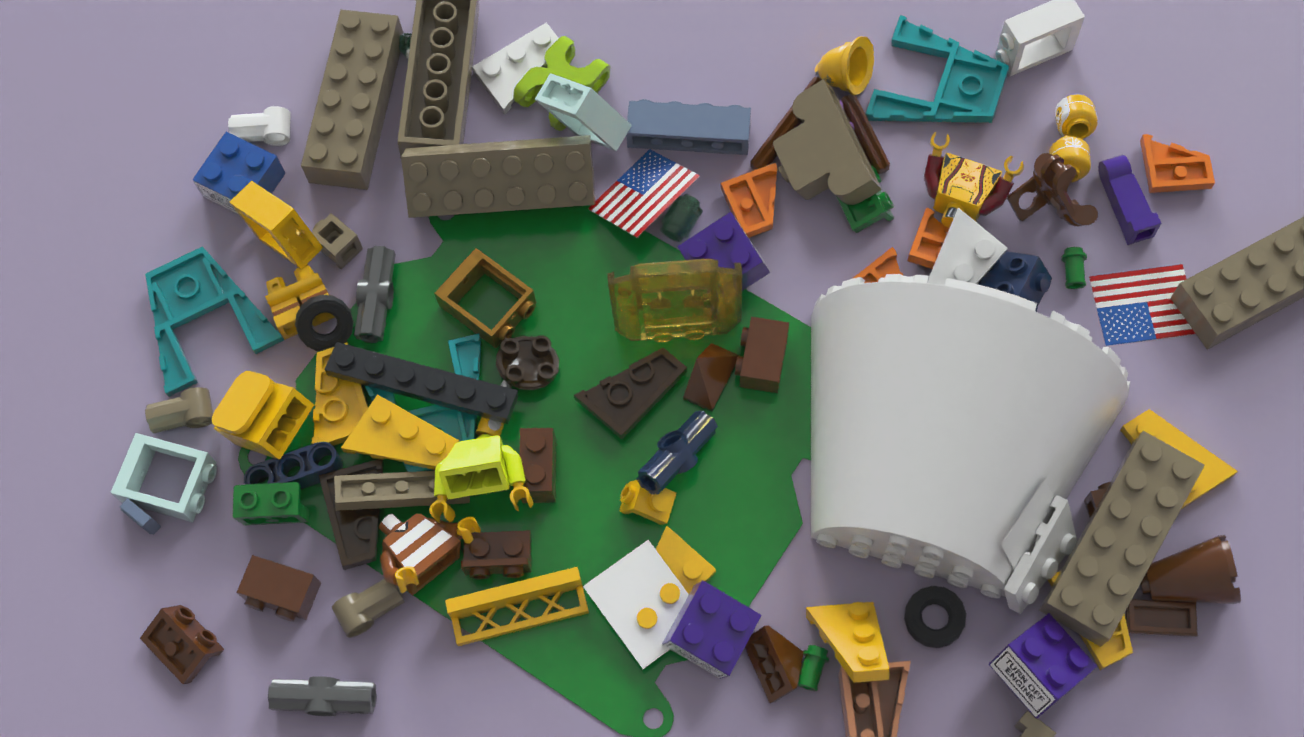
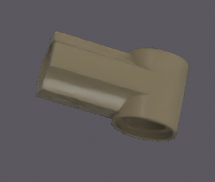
M203 387L184 390L180 397L146 405L145 416L150 431L154 434L182 426L201 428L212 424L213 411L209 389Z
M383 579L361 593H351L340 598L332 605V610L346 636L351 638L367 631L373 626L374 620L403 604L405 601L396 585Z

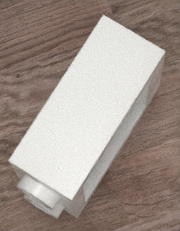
M1052 0L1005 20L995 52L996 60L1009 65L1008 74L1013 76L1073 50L1085 15L1075 0Z

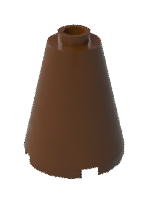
M1225 535L1216 536L1151 563L1140 583L1143 594L1149 593L1151 600L1237 604L1241 602L1240 587L1234 588L1233 585L1236 582L1235 577H1238L1231 547L1228 540L1226 541Z

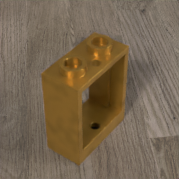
M477 248L472 251L434 293L441 308L474 333L479 334L482 339L494 348H497L506 338L512 337L517 324L522 319H527L533 313L537 303L534 291ZM484 274L519 299L492 330L457 305Z

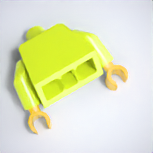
M482 434L477 439L456 443L448 456L435 468L434 496L437 497V500L429 508L431 516L440 523V516L444 512L445 519L448 522H452L455 517V511L447 503V498L449 500L508 490L510 486L514 487L510 493V500L515 510L519 511L517 502L521 498H526L529 507L532 508L533 499L528 489L523 486L526 483L520 455L510 446L503 445L502 439L498 435Z

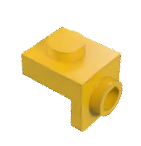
M637 480L630 481L621 492L620 501L622 504L619 511L623 514L635 513L660 525L667 524L676 492L664 488L660 494H650L640 486Z

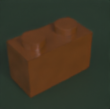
M751 316L749 328L743 327L740 346H746L744 357H737L735 375L740 376V387L778 393L789 333V322Z
M520 428L519 455L526 483L523 486L528 489L533 503H556L557 440L553 428ZM521 498L523 503H527L526 498Z
M252 555L236 593L246 600L245 606L262 612L267 607L276 610V616L294 622L295 617L307 620L321 582L313 574Z

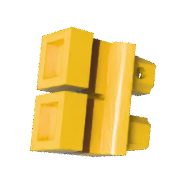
M308 264L302 270L296 268L294 274L297 282L286 286L282 277H276L266 282L268 295L265 297L273 313L276 327L284 340L298 334L295 321L296 314L301 305L311 297L329 295L319 274L314 273ZM330 313L318 314L314 318L312 325L315 327L335 317Z

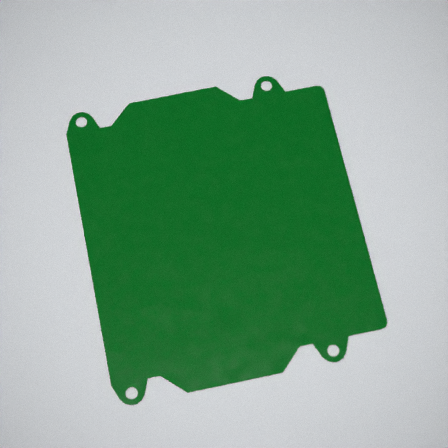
M591 205L457 214L449 220H442L438 216H428L430 224L443 242L431 257L394 264L392 276L394 298L391 309L387 310L383 341L366 343L356 339L354 336L358 314L356 302L350 309L354 323L352 334L346 343L350 346L455 373L448 341L476 333L439 306L434 293L477 248L534 291L537 302L535 310L527 319H522L517 324L511 338L520 336L536 337L539 335L549 338L551 347L555 349L559 358V371L554 381L544 388L532 391L520 390L512 386L511 389L518 390L519 397L508 424H504L500 437L503 445L510 446L519 454L520 428H553L557 440L556 503H533L532 508H530L528 503H523L522 499H519L517 502L519 511H517L510 500V493L514 489L513 486H510L508 490L470 496V503L449 504L455 511V517L452 522L459 523L465 517H474L481 532L530 530L532 572L523 573V576L519 578H506L503 574H490V577L487 579H471L461 569V561L464 559V540L459 539L461 541L459 559L413 596L452 621L447 613L445 603L447 599L578 567L582 585L584 586L647 540L656 549L666 526H668L716 569V573L707 583L749 607L803 524L791 475L802 459L811 460V327L746 289L717 307L705 293L680 250L645 230L638 237L633 236L590 211L588 208ZM484 274L457 305L492 330L519 299ZM751 316L789 322V333L778 393L740 387V376L735 375L734 369L713 412L683 399L696 359L711 343L744 357L746 346H740L743 327L749 328ZM481 338L479 380L501 386L504 379L499 375L496 367V357L501 343L497 348H494ZM661 348L666 349L687 367V373L622 440L574 398V395L580 391H587L600 384L601 380L623 372L629 368V365ZM317 353L295 380L296 390L311 401L314 406L284 454L312 444V437H314L313 410L315 409L316 402L315 374ZM362 385L369 407L373 401L369 396L365 386ZM395 394L397 406L406 411L435 405ZM695 411H704L707 415L713 417L718 426L715 429L716 433L696 454L698 458L696 465L684 473L677 474L665 487L676 492L668 523L660 525L635 513H621L619 511L622 504L620 495L623 488L630 481L637 480L636 478L639 476L638 471L659 450L657 442L660 438L669 432L678 430ZM477 416V427L481 420L480 416ZM344 442L333 446L343 461L342 469L377 459L372 458L371 455L343 452L341 447ZM241 447L238 461L240 469L245 475L247 469L253 466V464L248 460V454L251 450ZM266 455L265 461L271 459L272 457ZM332 456L322 457L318 465L324 466L328 464ZM384 458L383 473L408 472L403 462ZM300 467L291 468L287 477L297 475ZM269 477L260 479L257 484H267ZM321 483L302 489L300 492V503L309 509V522L305 524L336 544ZM431 505L380 508L379 526L383 519L390 514H394L403 523L415 514H422L426 518H433L429 512ZM442 512L440 520L447 521L444 517V512ZM379 528L376 561L367 563V565L383 575L380 557L382 555L383 540L387 535ZM585 589L588 614L482 640L483 643L621 735L631 737H663L671 730L674 714L670 703L660 691L655 681L666 665L688 659L670 649L642 669ZM577 590L562 593L556 604L566 610L579 607L580 602ZM555 595L548 596L546 598L552 600ZM539 599L532 600L524 612L533 618L543 615L548 604ZM517 604V605H513V606L519 609V607L521 606V604ZM506 607L496 611L491 621L499 626L508 625L516 613ZM555 608L551 611V613L559 612ZM489 612L481 613V615L486 617ZM475 616L459 619L461 628L470 634L476 633L483 622ZM520 617L517 622L523 621V620H526V619L523 618V617ZM487 625L485 630L492 629L493 627ZM651 708H656L663 714V723L656 729L648 728L643 721L645 712Z

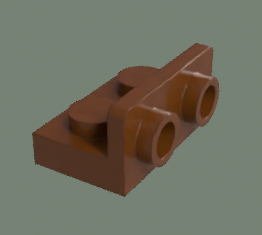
M530 530L471 533L473 541L469 544L464 542V559L461 561V569L471 579H487L490 577V574H503L506 578H519L523 576V573L532 572Z
M182 605L161 608L140 637L141 641L183 685L193 681L210 657L218 656L224 650L217 642L216 636L195 619V615L190 609Z

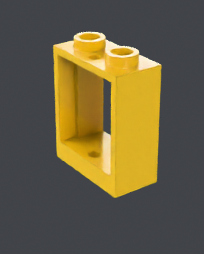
M253 181L246 185L229 202L262 243L301 270L323 249L294 208Z

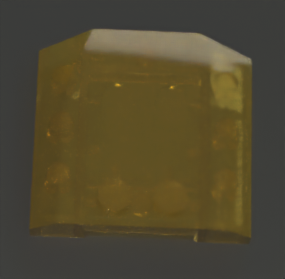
M696 259L638 264L630 267V274L615 278L614 272L607 273L615 331L631 341L654 340L656 342H668L673 338L686 337L689 340H698L707 335L727 334L741 322V263L735 262L734 269L718 267V260Z

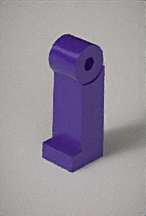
M1120 155L1100 161L1098 165L1099 177L1127 245L1153 238L1162 223L1157 212L1152 213L1135 175L1132 174L1131 165L1127 157Z

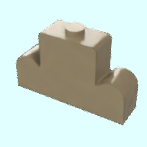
M823 79L801 92L793 101L792 109L802 124L773 142L774 149L782 164L779 166V171L787 183L790 182L792 188L806 200L815 197L829 188L835 196L847 205L858 204L881 191L882 188L835 91Z

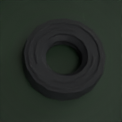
M318 295L311 297L301 305L296 314L295 326L299 338L307 347L315 351H323L334 347L336 342L346 343L352 334L354 321L350 309L342 300L332 295ZM330 313L334 315L337 324L333 331L327 334H320L312 328V322L318 314Z
M930 586L921 588L911 596L905 607L904 621L907 631L915 641L926 647L940 648L952 644L960 637L966 625L967 614L963 602L956 593L945 587ZM928 605H940L947 611L948 623L941 629H931L926 626L922 619V612Z

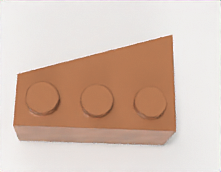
M911 661L888 663L889 680L854 683L843 667L840 668L838 679L846 737H897Z

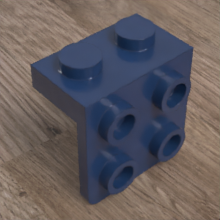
M1006 251L980 280L978 285L994 288L1037 303L1035 310L1037 312L1044 293L1050 287L1052 277L1039 256Z

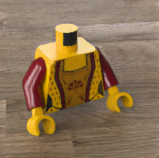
M935 132L930 139L933 152L928 155L924 182L928 195L935 199L933 209L943 213L942 224L950 228L958 208L975 222L980 215L986 216L1000 208L1014 185V182H1012L1013 178L1021 175L1024 170L1023 161L1018 170L1011 171L1008 169V166L1013 156L1008 157L1004 162L1006 173L1004 177H1001L1002 171L948 152L945 153L944 157L941 156L942 150L949 145L950 137L947 134L945 144L938 146L934 142Z

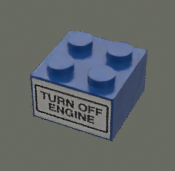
M225 132L192 180L203 197L237 213L229 202L246 185L253 181L272 194L285 175V171L276 155L229 132Z

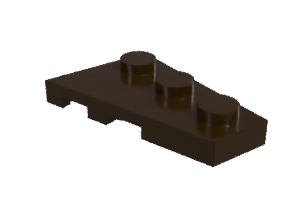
M661 348L629 365V368L623 372L601 380L600 384L587 391H580L574 395V398L622 440L687 373V367L666 349Z
M382 459L319 475L343 570L376 561L380 508L336 511L334 476L383 473L384 460Z

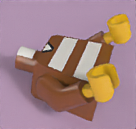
M394 514L388 515L379 526L380 530L387 535L383 540L382 555L380 557L383 577L385 581L398 586L401 593L408 591L413 596L459 559L461 546L459 539H463L465 543L469 544L473 541L471 533L481 532L474 517H465L459 523L440 520V523H438L434 518H426L422 514H415L403 523Z

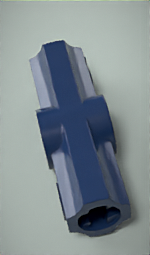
M695 411L678 430L669 432L660 438L657 442L659 450L638 471L639 476L636 479L640 486L650 494H660L677 474L684 473L693 468L698 462L696 454L716 433L715 429L718 426L714 418L707 415L704 411Z

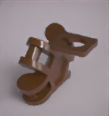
M1043 153L1039 155L1034 164L1033 177L1007 196L1009 204L1020 221H1024L1046 204L1052 205L1057 210V215L1074 227L1090 225L1098 217V211L1094 206H1081L1076 199H1070L1067 189L1076 175V169L1069 164L1064 165L1063 158L1057 154ZM1036 191L1037 195L1033 197L1032 204L1026 209H1021L1019 206L1020 197L1026 192L1034 193Z

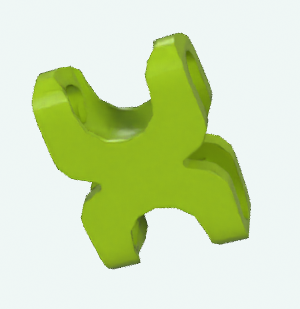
M561 36L545 52L544 59L547 68H531L515 86L513 99L523 107H530L536 102L535 98L550 73L590 87L598 93L610 77V65L601 59H595L586 67L576 68L571 66L570 63L575 57L574 41L567 36ZM549 112L550 126L558 131L564 130L566 126Z

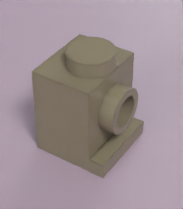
M332 213L324 220L317 222L311 231L323 247L321 252L336 263V266L340 269L344 268L363 250L358 235Z

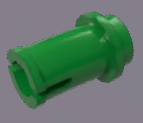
M1081 247L1066 248L1061 256V261L1065 263V286L1068 289H1081L1086 286L1084 261L1087 259V254L1083 252Z
M809 645L808 649L803 650L802 653L805 659L800 672L798 686L807 690L818 691V684L824 664L828 663L830 659L827 657L828 650L819 646Z

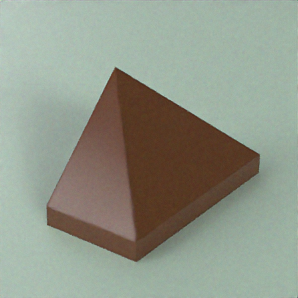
M711 343L697 357L683 399L713 412L736 367L737 357L740 355Z
M769 625L763 626L750 636L745 649L769 703H774L797 689L803 651Z

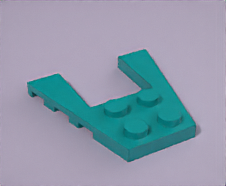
M900 15L892 37L893 47L938 56L948 60L933 102L874 89L866 111V117L868 121L992 123L1008 75L1009 65L977 50H974L973 53L959 46L960 42L951 38L946 40L933 34L932 29L922 24L918 27L908 22L907 17Z
M203 246L145 273L150 307L155 322V337L158 340L160 352V367L165 383L164 391L169 397L198 383L174 333V329L230 303L255 354L284 341L282 335Z
M474 334L449 340L448 344L455 374L479 380L480 335ZM365 386L372 401L378 394L397 405L394 393ZM439 405L408 411L458 439L459 442L476 439V415ZM404 464L408 472L435 471L433 469Z

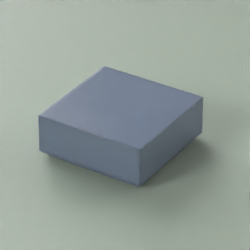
M128 498L120 506L122 512L150 535H154L160 529L161 525Z

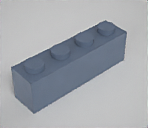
M647 99L629 101L627 121L632 126L626 134L627 148L748 155L751 108H744L740 105H730L728 107L713 106L709 103L693 105L683 104L678 101L660 103Z

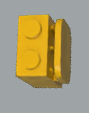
M245 371L234 380L214 411L212 423L215 425L214 429L235 445L280 460L314 404L293 387L276 383L267 375Z

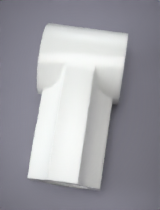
M272 106L259 114L231 115V118L228 120L229 133L247 142L264 141L273 146L286 145L290 141L291 113L284 107Z

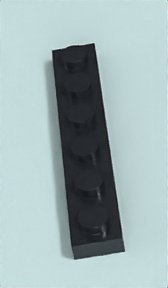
M336 342L325 367V372L328 376L505 424L509 423L519 397L518 390L339 342Z

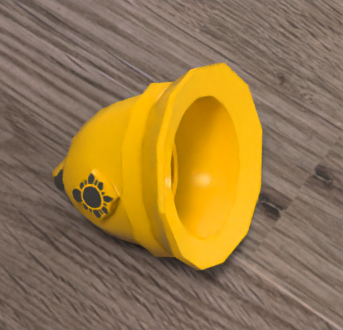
M858 36L852 42H846L842 46L831 49L824 54L814 71L828 85L848 91L851 95L860 94L872 77L874 66L873 44L868 37Z

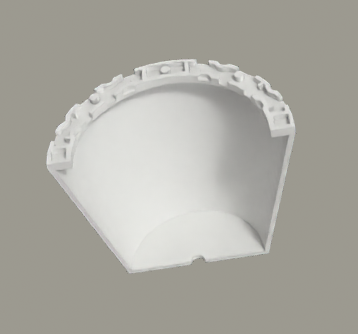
M886 274L885 278H879L878 282L865 283L863 278L858 277L843 281L842 286L834 285L828 288L826 296L821 294L817 299L811 315V538L817 539L816 542L824 547L835 548L837 545L847 548L850 554L857 557L868 558L870 555L882 559L881 562L890 567L901 568L902 563L909 564L915 567L914 572L917 575L926 578H934V575L948 579L947 583L959 588H967V586L981 589L980 592L983 595L991 598L1006 597L1004 588L1014 570L1001 543L1045 478L1054 498L1058 495L1067 499L1125 405L1130 389L1126 368L1120 365V358L1110 347H1103L1101 349L1092 342V337L1089 336L1090 331L1081 325L1067 321L1065 316L1055 311L1051 312L1049 318L1035 311L1037 303L994 288L946 278L944 286L928 284L929 276L915 275L908 277L901 274Z

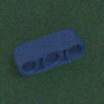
M317 442L283 454L280 460L271 458L254 464L245 472L244 484H257L260 479L269 477L268 483L297 482L302 490L319 484V475L342 469L343 461L330 443ZM332 456L328 464L324 466L318 465L322 457ZM300 467L297 475L287 477L291 468Z

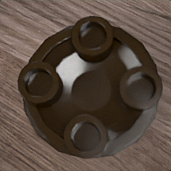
M542 335L536 337L520 336L506 338L502 341L496 357V367L499 375L509 385L520 390L533 391L544 388L554 381L559 371V358L555 349L551 347L549 338Z

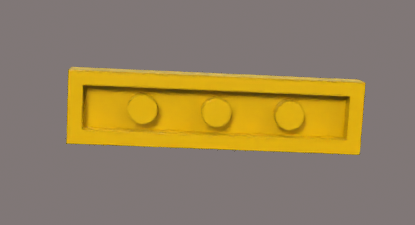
M578 567L445 600L447 613L452 620L457 646L589 613ZM577 590L580 602L579 607L566 610L556 604L562 593ZM555 595L552 600L546 598L548 596ZM539 599L548 604L542 616L533 618L524 612L532 600ZM521 604L519 609L514 607L513 605ZM506 607L516 613L508 625L499 626L491 621L496 611ZM553 608H555L556 610L559 611V612L551 613V611H552ZM489 612L486 617L481 615V613ZM475 616L483 621L476 633L463 636L459 619ZM520 617H523V618L526 619V620L517 622ZM487 625L493 627L492 629L485 630Z

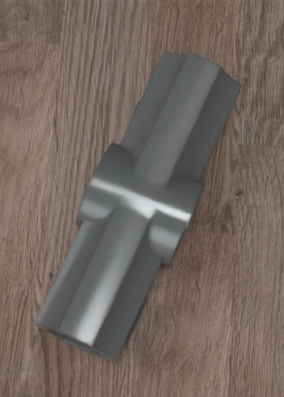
M385 246L368 248L363 279H360L357 285L356 301L358 314L354 336L356 339L366 343L383 341L387 310L391 309L393 305L394 286L392 276L396 254L394 250L388 249Z
M323 676L310 677L309 680L272 679L268 689L269 709L276 711H305L306 714L315 716H335L336 713L373 714L377 700L376 684L374 682H344L336 678Z

